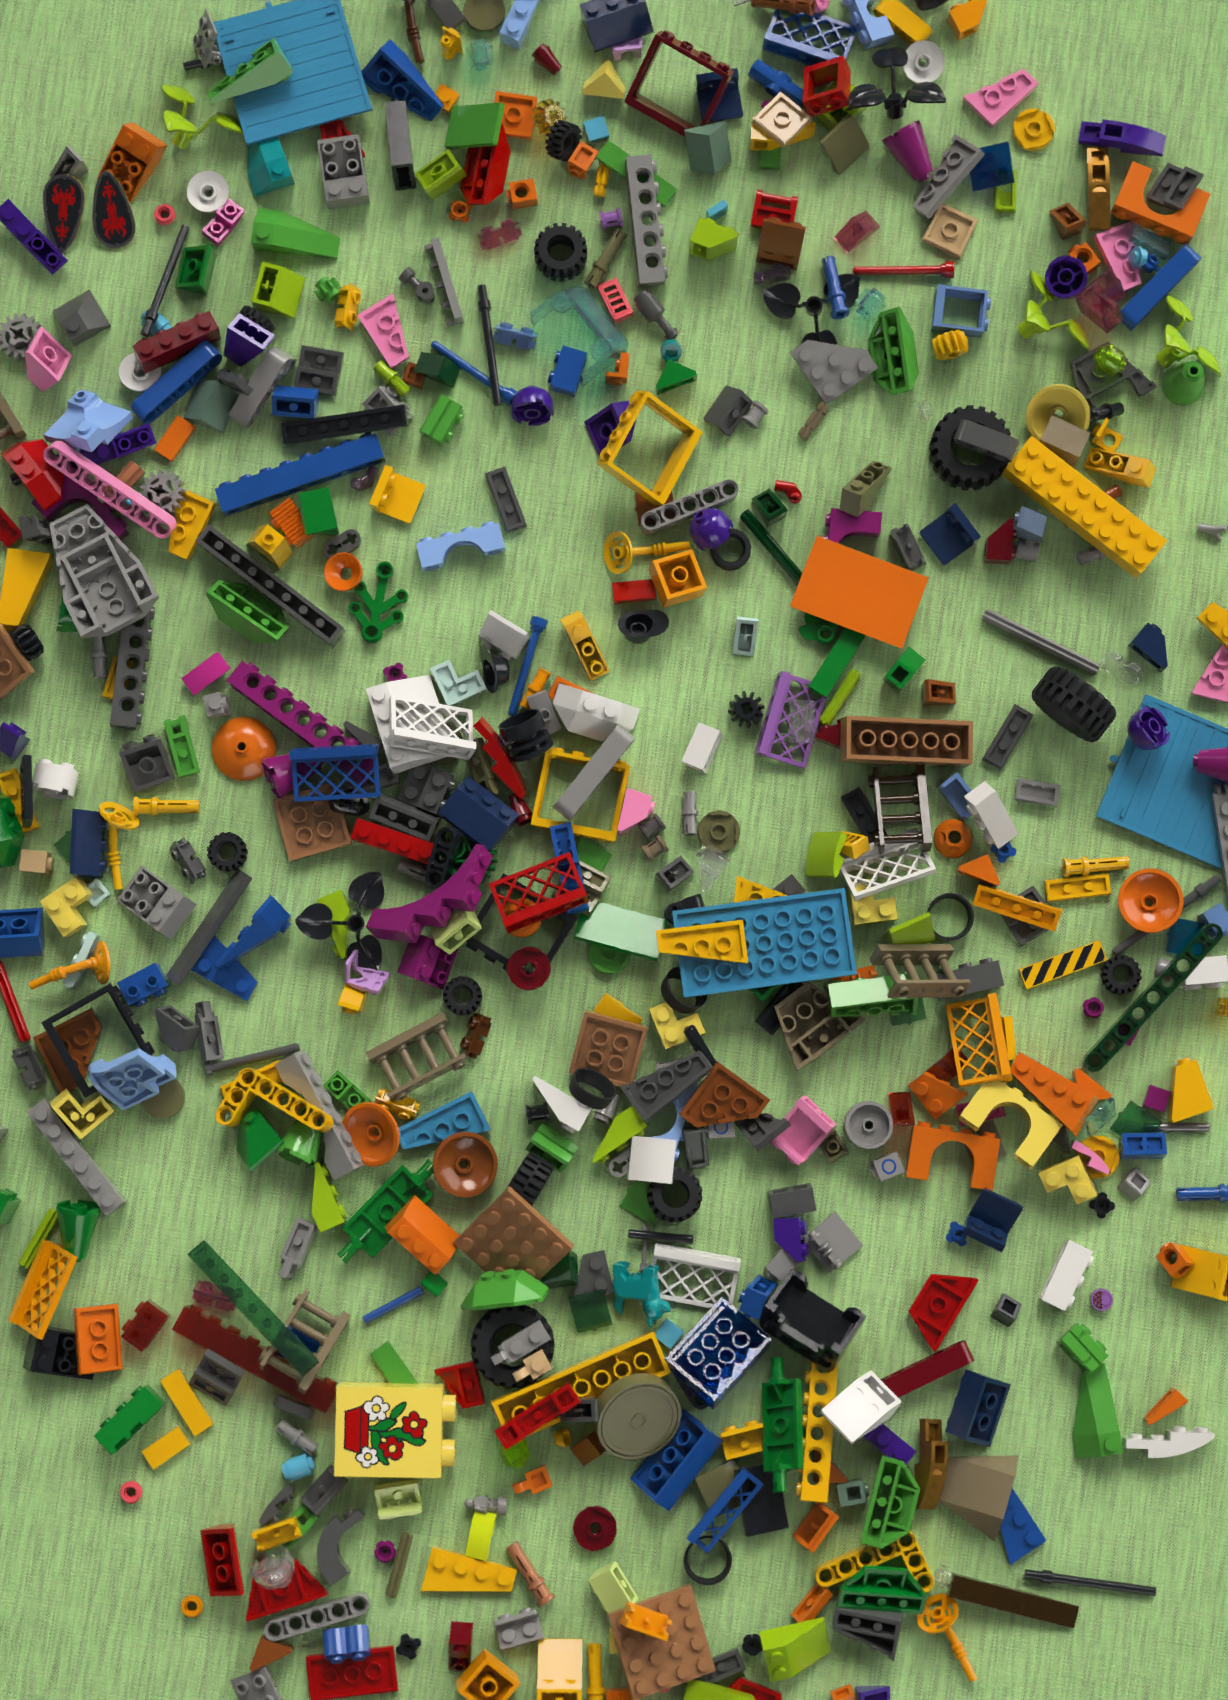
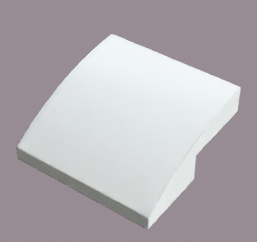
M632 1136L628 1180L672 1184L676 1140Z

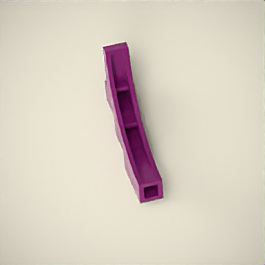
M475 844L466 861L442 886L410 904L390 909H374L365 927L378 939L416 944L425 925L445 928L453 910L474 912L482 896L478 887L493 856L483 845Z

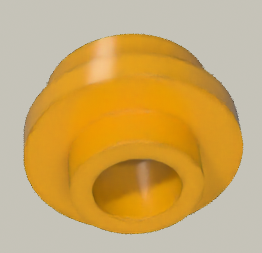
M196 1595L185 1597L181 1603L182 1613L189 1618L197 1617L203 1610V1602ZM194 1602L196 1604V1609L191 1610L189 1608V1603Z

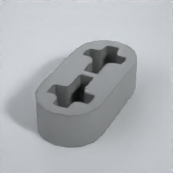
M631 1147L610 1161L609 1172L613 1176L622 1177L629 1172L630 1162L627 1158L630 1157ZM624 1160L627 1162L622 1167V1173L618 1171L613 1172L614 1162L621 1163Z

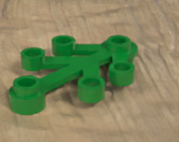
M386 561L380 562L376 567L379 581L375 600L368 593L367 586L363 581L359 583L364 586L362 591H357L356 587L354 588V591L362 597L372 613L370 621L362 612V606L359 602L355 601L349 605L351 614L355 615L363 626L361 630L362 638L370 644L380 641L385 629L395 623L400 624L404 620V615L400 610H394L390 617L379 623L380 615L398 603H405L408 600V593L400 589L394 596L383 602L388 579L394 574L393 566ZM388 568L389 573L387 575H383L381 573L382 569ZM400 593L406 594L403 600L398 599ZM354 605H358L360 609L359 611L354 612L352 611V607ZM396 613L401 614L400 620H394L393 617ZM370 630H375L376 635L370 637L368 635V632Z

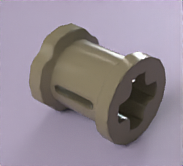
M659 835L646 846H641L650 862L662 852L669 851Z

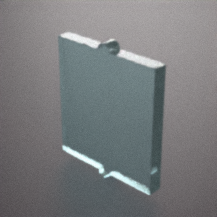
M1112 1097L1085 1119L1086 1131L1089 1137L1094 1135L1100 1128H1103L1116 1115L1115 1100Z

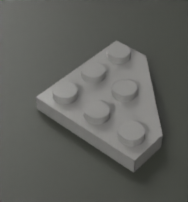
M806 340L790 352L825 404L833 401L878 368L867 350Z

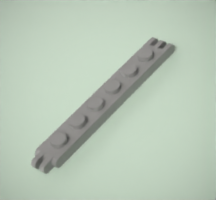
M1223 783V792H1221L1220 784L1214 785L1215 793L1211 794L1228 903V783Z

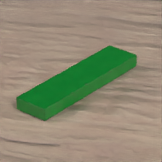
M845 628L808 688L826 699L866 635Z

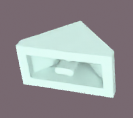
M737 617L733 654L754 656L758 619Z

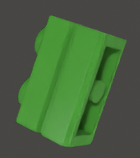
M441 394L420 428V434L443 447L445 442L449 443L454 435L452 431L456 424L460 425L465 416L463 414V406Z
M542 1123L525 1150L554 1165V1169L562 1173L578 1149V1146L570 1138H564L558 1134L553 1127Z
M1076 1323L1056 1343L1087 1375L1092 1373L1109 1355L1105 1352L1107 1350L1100 1341H1095L1090 1336L1091 1331L1087 1326Z

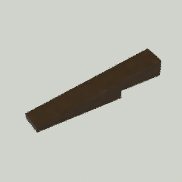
M953 1572L951 1573L946 1593L948 1597L1070 1628H1074L1079 1606Z

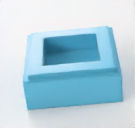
M604 116L583 122L589 144L609 138Z
M725 200L706 211V218L716 221L725 215L728 210V204Z
M666 1318L655 1332V1336L671 1349L684 1331Z

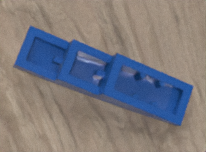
M571 822L550 826L555 857L570 852L585 889ZM565 860L558 864V870L567 873L570 863L568 860ZM560 875V880L562 884L565 877ZM569 878L564 889L569 891L579 888L577 882ZM588 903L568 910V915L588 911Z

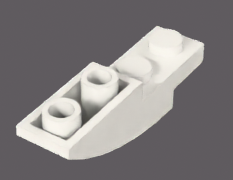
M1173 1426V1430H1166V1439H1164V1435L1151 1434V1438H1142V1434L1130 1433L1129 1437L1122 1438V1446L1132 1449H1144V1456L1147 1458L1171 1457L1190 1452L1205 1445L1215 1438V1434L1208 1431L1207 1427H1195V1431H1188L1186 1427Z

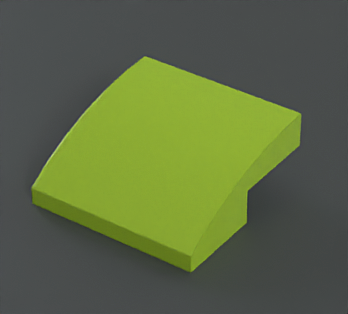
M814 832L806 859V876L808 878H837L845 860L839 854L847 839L846 834L843 832Z

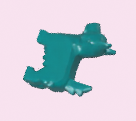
M618 1261L614 1263L612 1286L616 1296L613 1300L615 1302L613 1307L621 1315L625 1299L640 1300L647 1318L648 1327L651 1328L652 1323L656 1325L657 1319H660L664 1313L671 1311L669 1302L660 1298L659 1266L649 1265L648 1268H643L641 1274L639 1272L630 1274L627 1270L630 1262Z

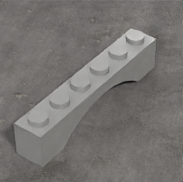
M305 1050L296 1052L274 1064L285 1085L295 1089L308 1102L332 1116L333 1127L330 1131L324 1132V1162L333 1180L339 1179L363 1166L362 1157L355 1149L351 1135L346 1131L340 1114L335 1110L332 1099L323 1087L321 1077L316 1073L312 1060ZM323 1116L319 1118L321 1125L324 1123Z
M49 1099L41 1100L27 1111V1114L106 1216L111 1215L127 1202L126 1198L85 1151L68 1125L52 1108L51 1101Z

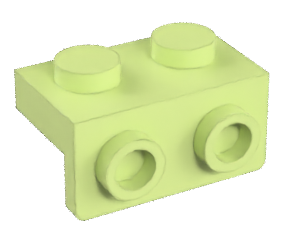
M418 1478L374 1485L379 1520H390L395 1517L414 1516L422 1513V1498Z

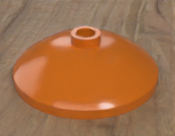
M237 717L227 721L218 729L212 742V756L216 766L226 776L235 780L248 781L264 774L261 765L262 759L276 755V742L272 732L263 722L251 717ZM244 743L246 745V748L244 750H239V744Z
M1148 868L1134 872L1123 882L1118 893V907L1123 919L1134 929L1145 933H1157L1168 929L1178 920L1183 909V893L1178 882L1168 873L1158 869ZM1145 900H1151L1152 906H1146Z
M373 1102L359 1103L349 1109L342 1123L346 1131L351 1135L352 1143L360 1153L363 1164L376 1167L389 1162L395 1156L400 1142L398 1125L391 1113L383 1106Z

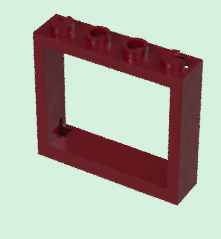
M661 30L655 34L624 103L685 137L684 130L696 126L639 94L662 43L723 77L700 126L710 124L734 71L730 70L728 64L724 62L718 63L711 59L712 56L710 54L693 49L694 46L687 41L681 42L675 38L673 33Z

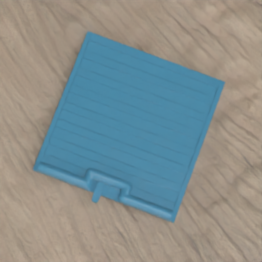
M293 0L272 6L271 2L267 1L265 9L213 22L218 33L216 40L227 76H233L239 64L248 63L254 58L251 54L272 38L280 46L293 70L291 76L283 82L279 81L277 84L233 97L247 145L373 111L340 0Z
M1145 694L1139 709L1148 706L1147 708L1149 709L1154 707L1162 713L1168 724L1165 728L1166 734L1170 732L1169 741L1158 749L1142 750L1135 746L1127 736L1120 757L1116 755L1110 756V760L1117 764L1097 810L1096 817L1222 870L1211 794L1215 793V784H1220L1221 792H1223L1222 784L1228 782L1196 772L1197 767H1192L1194 754H1198L1199 750L1228 747V729Z

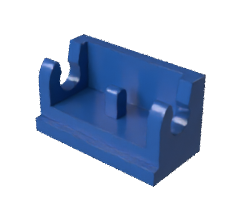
M1122 1133L1119 1139V1144H1121L1120 1159H1163L1167 1155L1166 1133Z

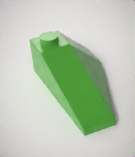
M272 38L251 54L254 57L248 63L239 64L233 76H226L208 92L211 103L287 80L293 70L276 40Z
M259 208L253 223L251 243L254 250L338 259L340 238L280 210Z
M1101 1363L1090 1374L1086 1375L1082 1371L1078 1406L1075 1413V1425L1072 1433L1076 1458L1123 1454L1120 1430L1106 1365Z

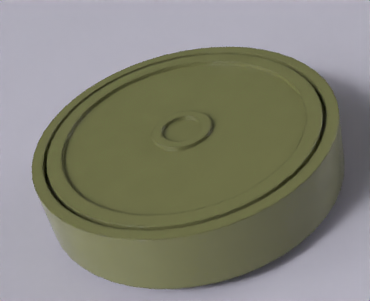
M647 1373L632 1374L615 1381L604 1390L597 1400L598 1422H592L602 1446L610 1454L622 1459H641L658 1452L674 1437L681 1421V1406L669 1384L662 1378Z

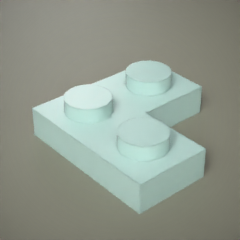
M450 660L430 668L443 698L449 706L456 705L487 690L478 670L458 678Z

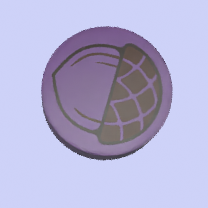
M1096 1289L1090 1296V1303L1095 1309L1105 1311L1112 1306L1113 1297L1108 1290Z

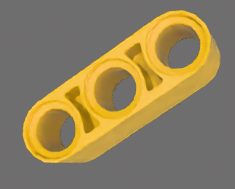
M881 0L873 9L876 17L887 16L893 32L909 45L917 41L927 40L933 33L926 22L898 0Z

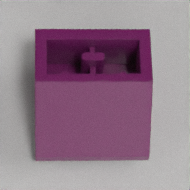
M420 934L416 944H407L397 973L444 990L458 949L448 954L436 946L434 939Z

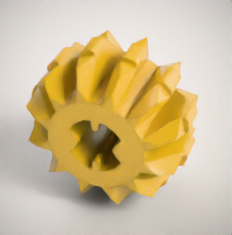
M960 330L944 332V334L938 335L932 340L933 353L936 359L941 361L962 356L969 348L967 336Z

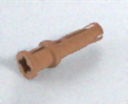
M518 1541L508 1546L506 1551H508L527 1581V1589L535 1596L538 1601V1607L552 1600L555 1597L554 1593H550L544 1583V1577L538 1576Z

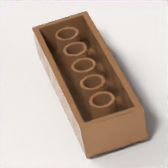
M845 716L841 719L840 762L967 767L973 764V721Z

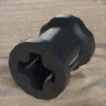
M547 1102L531 1107L525 1105L528 1124L543 1119L550 1120Z

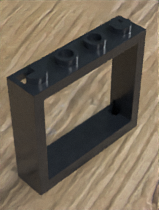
M503 873L500 879L507 877L508 875ZM517 881V886L522 887L524 889L527 888L526 886ZM504 885L495 888L497 894L501 892ZM514 889L515 892L523 896L524 892ZM492 892L477 915L480 925L495 901ZM529 894L526 897L535 904L538 900V898L531 896ZM567 911L555 915L567 923L547 954L550 964L578 919L573 914L568 915ZM473 936L466 941L465 946L474 952H477L479 949L485 953V959L494 964L497 960L503 964L502 969L507 971L509 959L477 941ZM523 968V970L526 971V974L530 975L531 972Z
M111 983L41 1022L84 1098L98 1090L93 1085L88 1087L52 1023L108 992L140 1049L151 1056L155 1053L150 1042L145 1043L141 1037L145 1033L139 1023H133L131 1016L134 1014L129 1005L122 1004L120 997L123 995L117 985L112 986Z

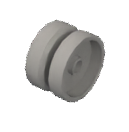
M873 1101L859 1102L853 1105L845 1115L843 1121L844 1133L847 1139L855 1146L863 1149H875L884 1145L891 1137L893 1119L889 1111L882 1104ZM871 1121L873 1127L866 1129L865 1122Z

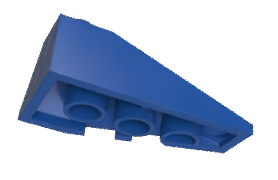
M391 39L376 52L361 71L365 84L374 92L387 95L391 98V101L406 100V105L410 111L429 121H432L444 107L408 56Z

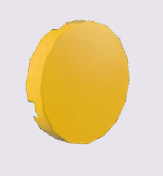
M1036 108L1026 109L1021 112L1014 121L1012 128L1013 138L1016 143L1029 151H1038L1048 146L1055 131L1054 121L1050 115Z
M1094 1135L1080 1142L1095 1152L1110 1170L1109 1174H1103L1086 1166L1085 1163L1088 1157L1076 1152V1154H1080L1090 1177L1104 1178L1115 1171L1119 1164L1120 1155L1112 1140L1105 1136Z

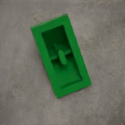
M668 359L656 385L657 395L696 381V371Z

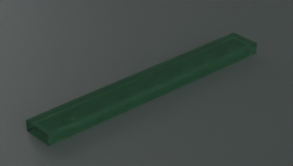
M205 1240L188 1253V1257L302 1377L319 1363V1360Z

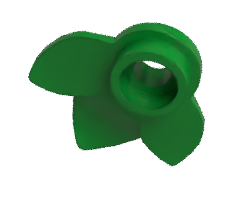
M805 612L806 624L798 628L801 636L807 640H816L822 645L831 644L836 637L834 628L837 624ZM823 631H827L829 633V637L823 638L821 636V633Z

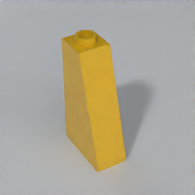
M268 524L260 526L247 541L249 546L279 569L293 554L285 537Z
M7 549L0 597V623L6 631L11 632L14 628L26 623L54 562V557L50 553Z

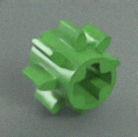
M325 276L315 285L317 288L315 295L321 302L326 300L328 303H331L340 296L339 289L341 287L334 277L329 279Z

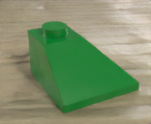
M258 1108L247 1113L244 1119L240 1121L236 1148L247 1168L252 1172L284 1144L273 1124Z

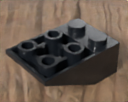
M48 1326L42 1340L29 1334L23 1363L24 1369L35 1373L93 1380L94 1373L78 1375L75 1331Z

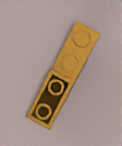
M1087 147L1089 231L1110 230V166L1108 147Z
M919 1419L920 1464H915V1480L921 1490L916 1509L935 1510L946 1476L948 1441H942V1419Z

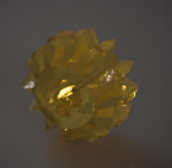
M553 99L542 100L532 109L535 115H532L531 119L535 120L533 127L539 128L538 134L544 133L547 136V133L551 132L550 127H554L555 122L566 120L567 116L563 115L565 108H559L560 102H553Z

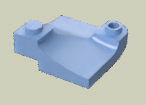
M80 390L67 401L68 407L66 412L44 434V438L50 443L62 441L78 452L81 449L93 452L100 443L108 445L133 419L131 411L103 402L93 392Z
M139 1048L108 1063L103 1059H99L88 1067L89 1079L93 1086L122 1110H126L159 1094V1086L177 1078L176 1064L164 1054L153 1057Z

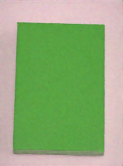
M498 102L453 106L444 147L447 149L497 146L505 105Z

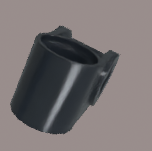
M696 894L670 904L664 912L665 920H668L670 924H674L673 916H670L673 908L676 911L705 907L701 894Z

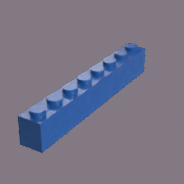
M365 433L359 436L360 439L351 441V439L344 440L339 443V446L331 448V446L324 447L319 450V453L313 455L311 453L304 454L299 457V460L293 462L287 460L281 462L279 467L273 469L267 467L261 469L259 474L253 476L247 474L239 477V480L233 483L227 481L219 484V487L215 488V492L223 514L227 517L386 462L376 433Z

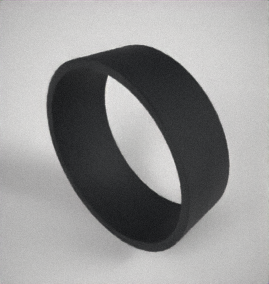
M945 893L936 897L931 902L927 912L930 913L934 904L942 899H955L963 904L968 914V922L960 934L953 937H945L934 931L936 936L944 940H957L964 937L972 928L974 922L973 908L963 896L955 893Z
M675 967L668 972L661 984V994L665 1002L672 1009L688 1014L705 1004L707 995L695 996V1006L687 1005L677 999L670 989L669 979L681 980L680 967Z
M589 1068L576 1069L569 1085V1091L572 1096L581 1104L593 1109H605L617 1094L616 1087L610 1079L600 1072ZM578 1082L595 1087L605 1098L587 1092Z
M702 1536V1537H699L698 1539H699V1540H700V1539H703V1538H711V1539H713V1536ZM719 1539L718 1542L725 1548L727 1563L724 1570L713 1578L699 1577L690 1569L688 1552L693 1544H689L684 1554V1567L692 1580L702 1585H714L721 1582L728 1575L732 1566V1555L728 1546Z

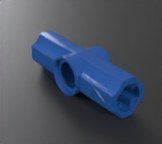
M759 59L754 62L748 72L749 77L764 86L765 90L774 98L782 92L799 107L802 108L804 106L802 102L803 89L793 83L789 75L780 70L775 71Z

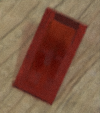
M953 1047L930 1066L926 1072L946 1082L956 1076L957 1069ZM960 1051L959 1057L967 1061L968 1058Z
M910 1092L888 1093L889 1113L893 1119V1126H914L915 1119Z

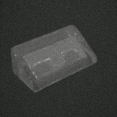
M790 700L788 742L813 744L815 701Z

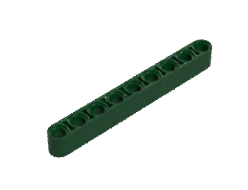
M1214 923L1205 924L1091 1047L1083 1058L1084 1065L1088 1070L1092 1072L1100 1071L1213 949L1223 936L1222 928ZM1210 927H1215L1217 930V935L1213 939H1209L1206 935V931ZM1195 943L1202 945V952L1199 955H1194L1191 951ZM1181 959H1185L1188 963L1184 971L1177 969V962ZM1170 975L1173 978V983L1169 987H1164L1162 979L1164 976ZM1152 991L1158 994V1000L1155 1003H1149L1147 1000V995ZM1138 1007L1142 1008L1143 1016L1140 1019H1134L1132 1016L1133 1010ZM1123 1023L1127 1024L1129 1027L1128 1033L1120 1035L1117 1031L1118 1026ZM1113 1040L1114 1048L1111 1051H1105L1103 1049L1104 1041ZM1091 1056L1099 1057L1100 1061L1096 1067L1088 1065V1059Z

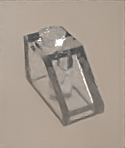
M710 842L707 846L702 845L696 854L699 857L697 859V866L704 894H707L731 859L730 856Z

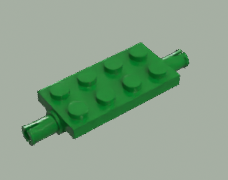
M429 1159L426 1160L416 1173H411L402 1164L347 1221L342 1229L348 1233L350 1241L337 1253L338 1257L342 1258L348 1252L342 1261L347 1264L359 1250H365L374 1258L393 1238L387 1232L385 1226L414 1195L426 1204L434 1195L424 1183L433 1174V1166L427 1171V1168L432 1164Z
M774 1357L770 1358L771 1378H769V1382L762 1383L764 1472L773 1473V1493H786V1472L788 1470L804 1469L802 1379H786L784 1377V1358Z

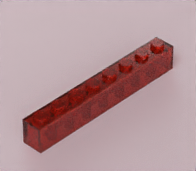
M194 1304L184 1306L172 1328L173 1331L206 1349L212 1350L235 1365L324 1413L328 1412L336 1397L337 1382L329 1377L323 1379L316 1375L306 1394L303 1395L297 1391L299 1384L292 1377L268 1363L263 1371L259 1369L261 1362L258 1359L264 1349L269 1350L270 1345L266 1348L259 1344L261 1341L256 1337L249 1335L247 1338L240 1334L242 1330L233 1325L229 1327L221 1323L222 1319L212 1314L210 1317L203 1314V1309ZM278 1349L272 1355L301 1373L302 1371L306 1373L309 1369V1366L306 1369L299 1366V1361L290 1356L284 1358L279 1355L280 1351Z

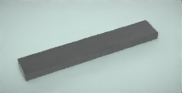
M237 869L167 973V978L179 986L183 983L251 882L252 877Z

